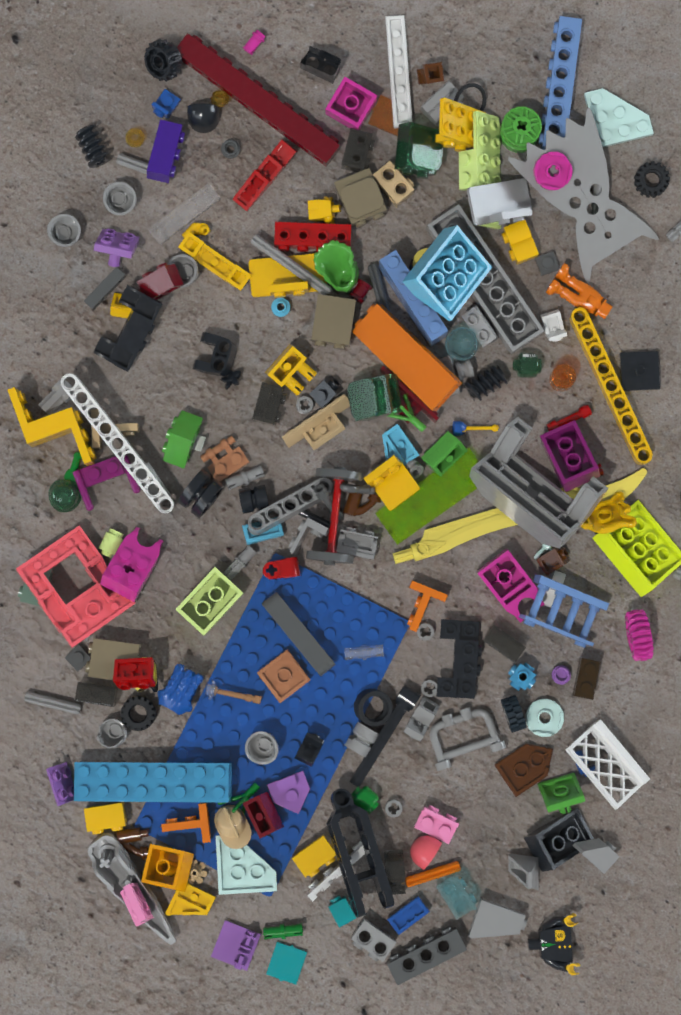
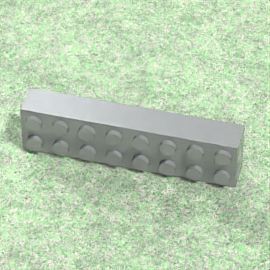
M458 204L428 224L426 230L432 239L435 240L444 228L458 225L492 266L471 297L512 355L542 335L545 330Z

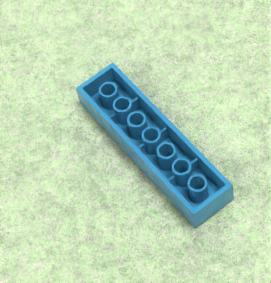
M74 762V801L229 803L232 800V763Z

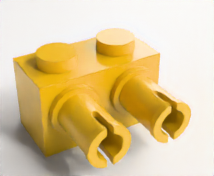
M291 344L286 347L265 371L279 386L283 387L285 385L296 396L300 392L295 386L301 391L304 389V386L293 378L292 375L298 371L308 381H311L313 378L308 372L314 377L317 374L316 371L305 363L307 358Z

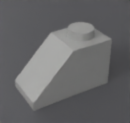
M599 838L575 842L572 845L603 874L619 858L614 852L616 848L609 841L604 843Z

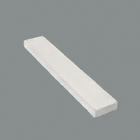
M404 15L385 16L393 128H412Z

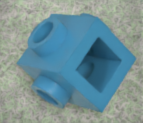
M526 662L524 665L518 663L516 666L514 664L508 672L510 675L508 679L511 681L510 685L518 691L520 689H530L536 682V679H534L536 674L533 673L534 668ZM521 673L526 674V679L523 681L519 678Z

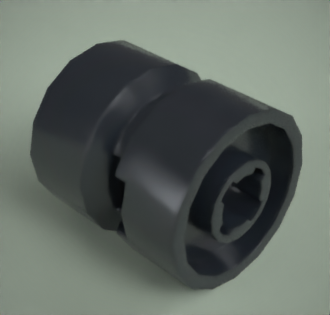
M265 485L255 486L253 490L250 488L238 490L243 514L254 512L256 508L260 511L269 506Z

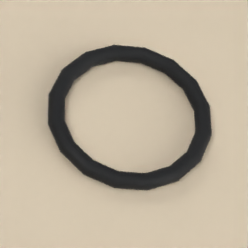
M469 83L461 87L456 93L454 101H458L460 94L465 89L475 87L482 94L483 99L480 111H483L486 106L485 90L476 83Z

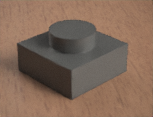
M553 251L535 257L541 276L559 270Z
M77 645L65 659L79 672L86 665L87 661H90L91 656L80 645Z

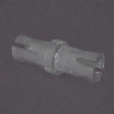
M361 645L362 647L344 648L345 660L362 658L367 660V658L384 657L383 645Z

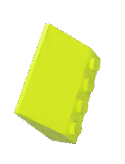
M637 500L630 506L631 512L626 514L636 518L637 524L635 527H622L607 534L597 533L592 539L639 596L643 597L681 565V550L642 503Z

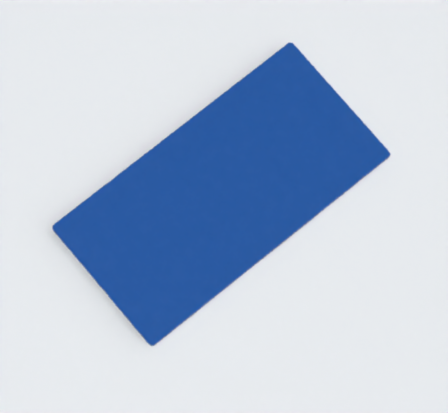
M276 553L272 556L270 562L284 559L285 557ZM269 565V569L266 570V573H270V576H274V572H276L277 569L273 568L272 565ZM299 565L300 576L268 579L264 575L262 576L166 762L232 763V797L244 794L256 783L260 789L250 799L268 792L272 800L267 784L304 771L310 790L299 814L273 803L284 825L283 828L263 838H259L247 811H245V817L252 832L251 839L247 845L276 870L277 884L347 749L344 744L349 736L354 735L353 729L357 722H360L354 712V702L357 696L366 689L378 688L409 627L407 625L408 620ZM274 592L280 595L336 664L324 675L320 676L261 604ZM288 649L310 678V681L279 703L257 672ZM213 687H216L217 689L215 694H213L212 692L214 691ZM222 689L243 694L248 693L253 696H262L261 703L257 704L253 703V701L248 702L243 699L217 694V691ZM373 696L370 697V698H368V699L365 701L364 706H363V712H364V714H365V712H366V710H367V708H368V706H369V704H370V702H371ZM264 731L275 737L278 744V756L273 762L262 765L252 762L247 757L245 744L247 739L255 732ZM307 732L317 734L324 740L312 767L295 759ZM241 799L218 805L216 802H207L211 842L208 843L202 842L201 828L162 832L161 824L166 822L165 819L177 818V821L185 820L186 816L196 815L197 819H199L198 804L202 802H146L135 823V828L140 827L141 830L148 829L150 836L177 850L193 853L194 859L217 870L216 835H219L214 823L215 814L223 806H236ZM274 891L260 893L270 897Z

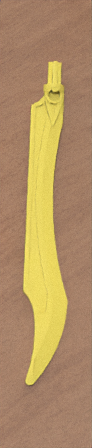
M642 468L620 481L606 485L608 490L600 502L610 499L616 492H622L624 497L627 498L644 479L647 470ZM576 487L565 493L574 500L581 488ZM498 508L424 530V535L420 542L411 544L409 549L393 553L395 564L412 559L416 562L445 553L460 544L487 533L518 524Z

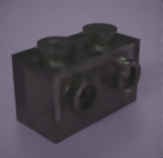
M350 128L341 169L358 173L369 168L371 158H368V153L373 151L375 140L372 139L373 133Z

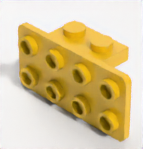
M445 97L441 98L440 134H436V142L442 144L445 148H454L457 152L466 151V148L474 147L473 112L483 111Z
M314 254L288 256L327 284L323 276L318 274L315 269ZM272 258L251 259L248 263L249 274L252 275L250 277L251 295L254 298L267 296L283 298L288 294L303 296L305 293L318 292L308 285V281L304 282Z

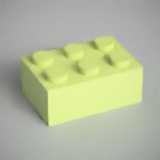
M214 567L175 610L205 636L244 593Z

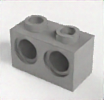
M366 918L362 920L351 936L352 944L360 950L363 948L369 952L368 956L375 961L381 960L383 962L396 944L394 938ZM362 931H368L370 938L365 941L361 940L359 934ZM379 942H383L386 945L385 950L382 952H378L375 949V945Z

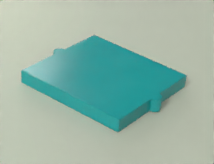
M277 942L266 975L278 978L279 981L284 980L296 985L307 952L295 948L294 945L289 946Z

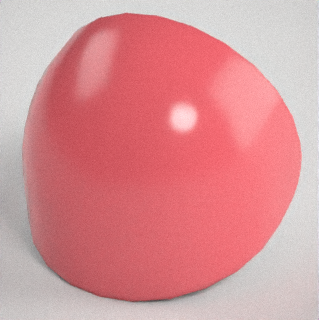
M429 835L418 837L412 843L410 849L413 862L424 870L435 857L442 842Z

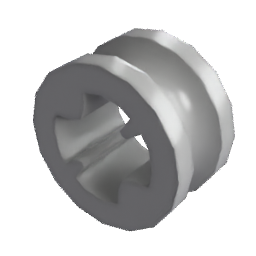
M307 396L300 397L296 402L297 411L301 414L310 413L313 409V401ZM305 400L308 401V406L310 408L308 410H306V408L305 410H302L300 404L301 401H303V403L305 402Z
M412 460L405 466L414 479L420 477L424 470V467L417 460Z
M423 623L417 629V636L421 640H429L434 635V629L430 624ZM429 627L430 636L422 637L420 629Z
M433 680L424 681L421 685L422 694L427 697L435 696L437 694V683ZM427 683H431V686H435V689L432 690V694H427L428 691H424V688L427 687Z
M389 800L385 805V811L390 817H398L402 813V805L398 800ZM391 803H396V806L399 805V810H396L395 814H392V811H388V807L392 805Z

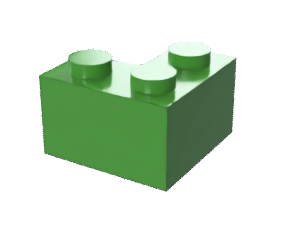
M183 410L178 417H174L171 425L173 428L169 427L166 434L168 442L164 443L162 452L165 453L163 461L185 468L190 458L193 444L199 434L203 421L202 417Z

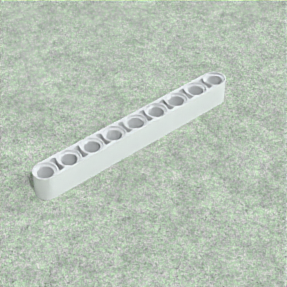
M74 374L64 375L61 378V386L155 507L161 513L171 512L175 506V501L81 380ZM68 377H73L75 380V385L72 388H68L65 384ZM80 392H84L87 395L85 403H80L77 400ZM93 407L99 410V416L95 419L89 415V411ZM103 423H109L111 426V431L108 434L103 433L101 430ZM115 438H120L123 441L122 448L116 449L113 446ZM131 453L135 456L133 464H128L125 461L126 454ZM138 469L146 470L147 477L145 479L138 478ZM151 484H156L159 487L157 494L149 492ZM163 499H168L171 502L170 509L165 510L161 507L160 503Z

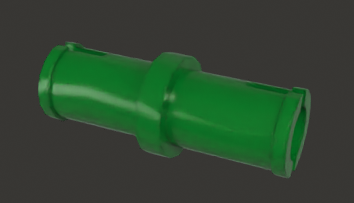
M302 923L263 927L264 940L303 936Z

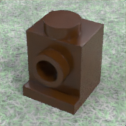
M442 62L423 64L422 69H417L419 85L444 81Z

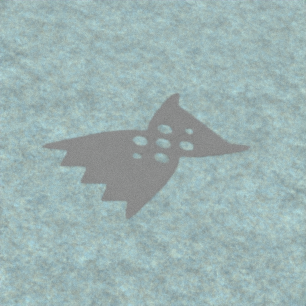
M589 107L586 111L584 126L566 118L565 138L547 130L545 150L528 142L526 162L508 157L513 167L547 201L567 215L576 218V239L584 279L588 284L593 265L639 236L643 235L659 240L657 234L645 222L621 204L609 199L607 162L596 123ZM548 152L564 154L572 165L571 180L567 185L558 190L542 188L535 181L533 174L536 160ZM552 165L548 172L553 177L554 174L558 173V170H555V166ZM575 179H580L581 184L579 186L574 185ZM593 184L601 186L602 191L597 196L590 193V187ZM572 197L580 199L581 205L579 208L573 209L570 207L569 201ZM590 203L598 205L599 209L595 215L587 212V206ZM608 209H613L616 212V218L612 221H608L605 218V212ZM587 222L595 224V231L591 234H587L584 231V225ZM607 231L611 232L609 239L604 236Z

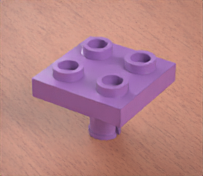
M102 229L94 244V251L110 254L108 265L119 267L121 257L132 258L139 244L140 237L132 233L116 232L114 229Z

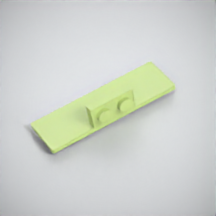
M479 111L473 112L474 149L459 152V190L465 191L470 187L501 182L499 117ZM499 222L478 225L497 230L501 229Z

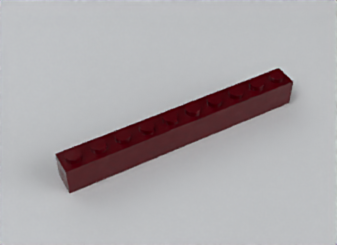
M186 34L177 46L182 61L325 167L329 165L340 150L339 141L332 135L328 137L323 133L324 130L319 125L314 124L313 126L308 122L309 119L304 114H297L289 103L279 101L278 96L274 92L264 90L262 88L263 85L259 81L249 79L247 77L248 74L244 70L234 68L232 66L233 63L226 57L222 59L217 55L218 52L214 48L203 45V41L199 37Z

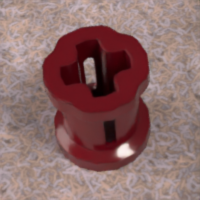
M358 279V284L353 292H350L348 295L358 303L363 304L364 297L369 290H372V287L365 281Z

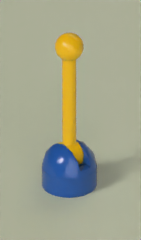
M453 421L452 424L453 436H461L465 434L466 430H492L497 432L499 429L496 424L492 426H466L462 421Z

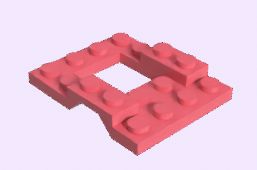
M80 525L16 568L17 573L38 600L37 603L71 648L135 605V602L100 585L107 565ZM75 553L95 585L68 604H65L44 573Z

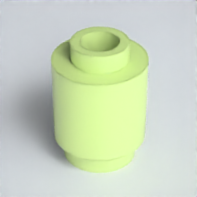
M110 528L105 533L99 549L102 550L101 554L109 558L115 555L123 541L124 534Z

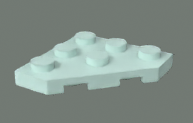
M603 88L584 93L587 108L591 109L602 148L654 134L649 115Z
M216 835L219 895L277 891L276 870L248 845L240 849H232L224 844L220 835Z

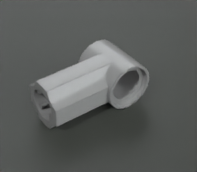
M61 379L52 387V391L38 404L48 415L53 414L63 403L71 400L61 386ZM67 380L65 381L68 388L73 387Z

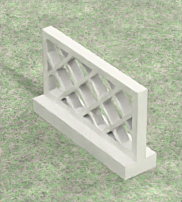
M601 719L591 724L581 736L565 749L615 810L650 780ZM590 732L595 737V744L587 743V735ZM575 746H583V756H578L573 748ZM587 747L595 748V758L587 757ZM600 749H604L608 753V760L600 759ZM587 760L595 761V771L589 770ZM600 762L608 763V773L600 772ZM612 764H617L620 767V774H612ZM600 776L608 777V786H603L600 783ZM612 777L620 778V788L612 787ZM625 779H630L635 786L632 789H625ZM612 791L620 792V800L618 802L612 797Z

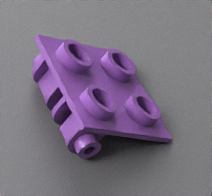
M67 762L47 768L46 771L57 806L73 801L74 784Z
M225 920L211 957L231 964L236 969L247 971L261 934Z

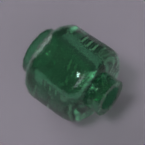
M520 353L517 359L513 360V371H516L520 378H535L537 374L541 373L542 361L535 353Z

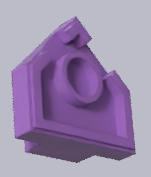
M304 771L267 784L273 803L299 814L310 790Z

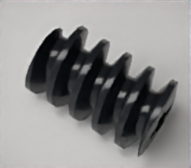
M95 124L80 129L75 136L76 140L80 141L78 143L79 147L83 148L82 153L86 155L85 160L90 161L88 163L89 168H97L110 161V159H105L109 153L102 152L106 146H99V143L103 141L102 138L96 139V136L100 134L99 131H92L96 128Z
M493 365L490 366L491 372L485 369L483 371L484 376L479 373L477 375L478 380L471 378V384L467 381L464 383L466 390L474 401V398L481 401L482 393L488 397L487 390L494 393L495 385L500 389L501 381L506 385L508 384L503 371L498 365L497 368Z

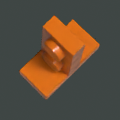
M411 581L409 589L423 594L422 597H417L414 607H417L415 615H410L407 625H410L409 630L417 632L430 597L445 602L448 595Z
M207 802L198 804L199 819H197L196 815L186 816L185 820L177 821V818L165 819L166 822L161 824L162 832L201 828L202 842H211Z

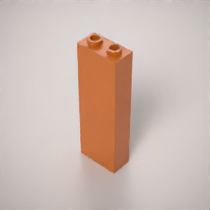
M373 304L367 310L368 314L355 323V328L352 332L432 411H437L458 389L462 382L382 304Z

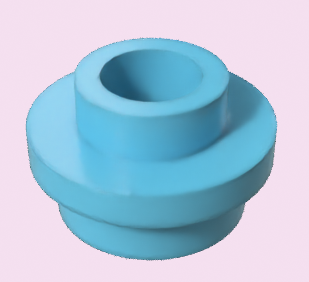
M284 298L275 299L271 305L273 314L278 317L286 316L290 312V303ZM283 304L284 309L278 310L277 306Z

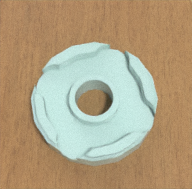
M538 699L526 711V724L535 735L550 737L562 728L564 713L555 701ZM543 712H547L550 715V720L547 723H542L539 720V716Z

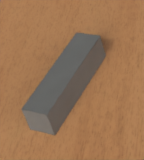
M116 267L84 302L94 311L126 278V275Z

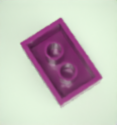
M575 420L540 435L542 446L565 492L588 483L593 476L596 479L600 477L597 463Z

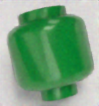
M358 786L351 793L354 805L366 810L368 815L379 805L377 802L379 796L369 786L362 788Z

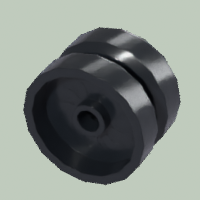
M204 469L200 470L192 479L177 501L185 508L191 506L196 501L191 508V513L198 518L202 517L210 509L224 488V485L217 479L213 480L206 487L211 475Z

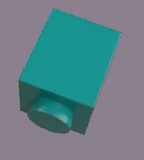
M338 895L330 900L331 904L328 905V908L339 928L356 919L346 896L341 898Z

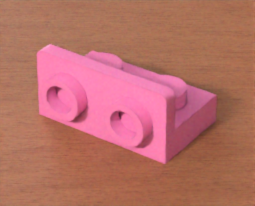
M431 805L428 808L423 806L414 828L449 844L456 828L459 826V823L456 822L457 818L448 813L446 816L438 813L439 809Z
M129 883L124 886V890L120 894L135 926H140L153 919L154 917L138 883Z

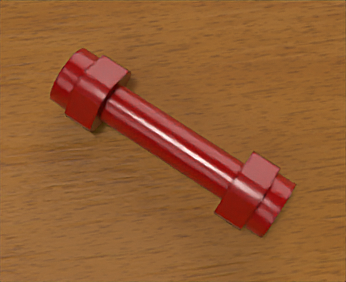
M588 405L582 406L578 409L579 411L557 422L554 420L546 424L548 431L574 420L589 417L592 415L590 407Z

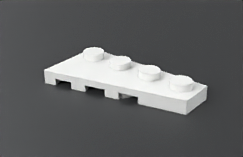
M361 841L352 847L354 851L349 855L352 858L350 860L351 865L365 854ZM339 864L335 868L329 867L323 873L324 877L320 881L316 879L308 886L307 896L312 902L317 898L316 894L319 891H325L334 878L337 879L342 875Z

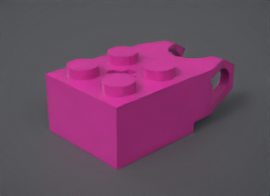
M138 527L124 538L103 573L100 585L135 602L152 573L163 544V540L159 539L158 542L150 547L140 545L137 541L140 530Z
M506 548L476 572L504 609L514 615L521 623L523 619L519 618V602L524 598H532L534 600L538 589ZM502 571L504 573H509L507 575L508 578L506 580H504L503 578L499 579V576H501L500 573Z

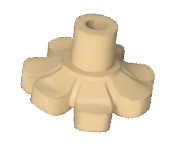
M196 859L192 861L188 883L193 884L195 880L198 884L203 882L202 877H206L208 873L206 870H203L206 866L203 862L198 864Z

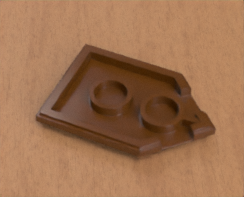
M524 744L494 766L514 796L517 797L548 776L553 749Z

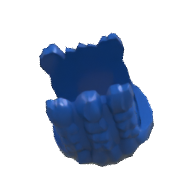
M177 664L167 686L157 692L159 705L174 711L178 715L191 712L193 709L191 701L198 686L203 681V676L199 673L195 674V672L187 668L184 671V665Z

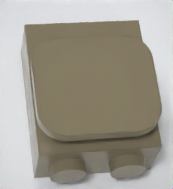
M370 168L334 182V187L351 224V228L354 226L360 228L365 226L367 221L371 219L377 221L385 217L384 214L387 213V209Z
M318 294L311 342H314L315 346L326 347V344L334 345V348L339 350H345V347L349 348L356 300Z
M93 638V642L89 643L88 653H91V659L86 663L85 672L88 673V677L113 680L115 659L139 658L141 645Z

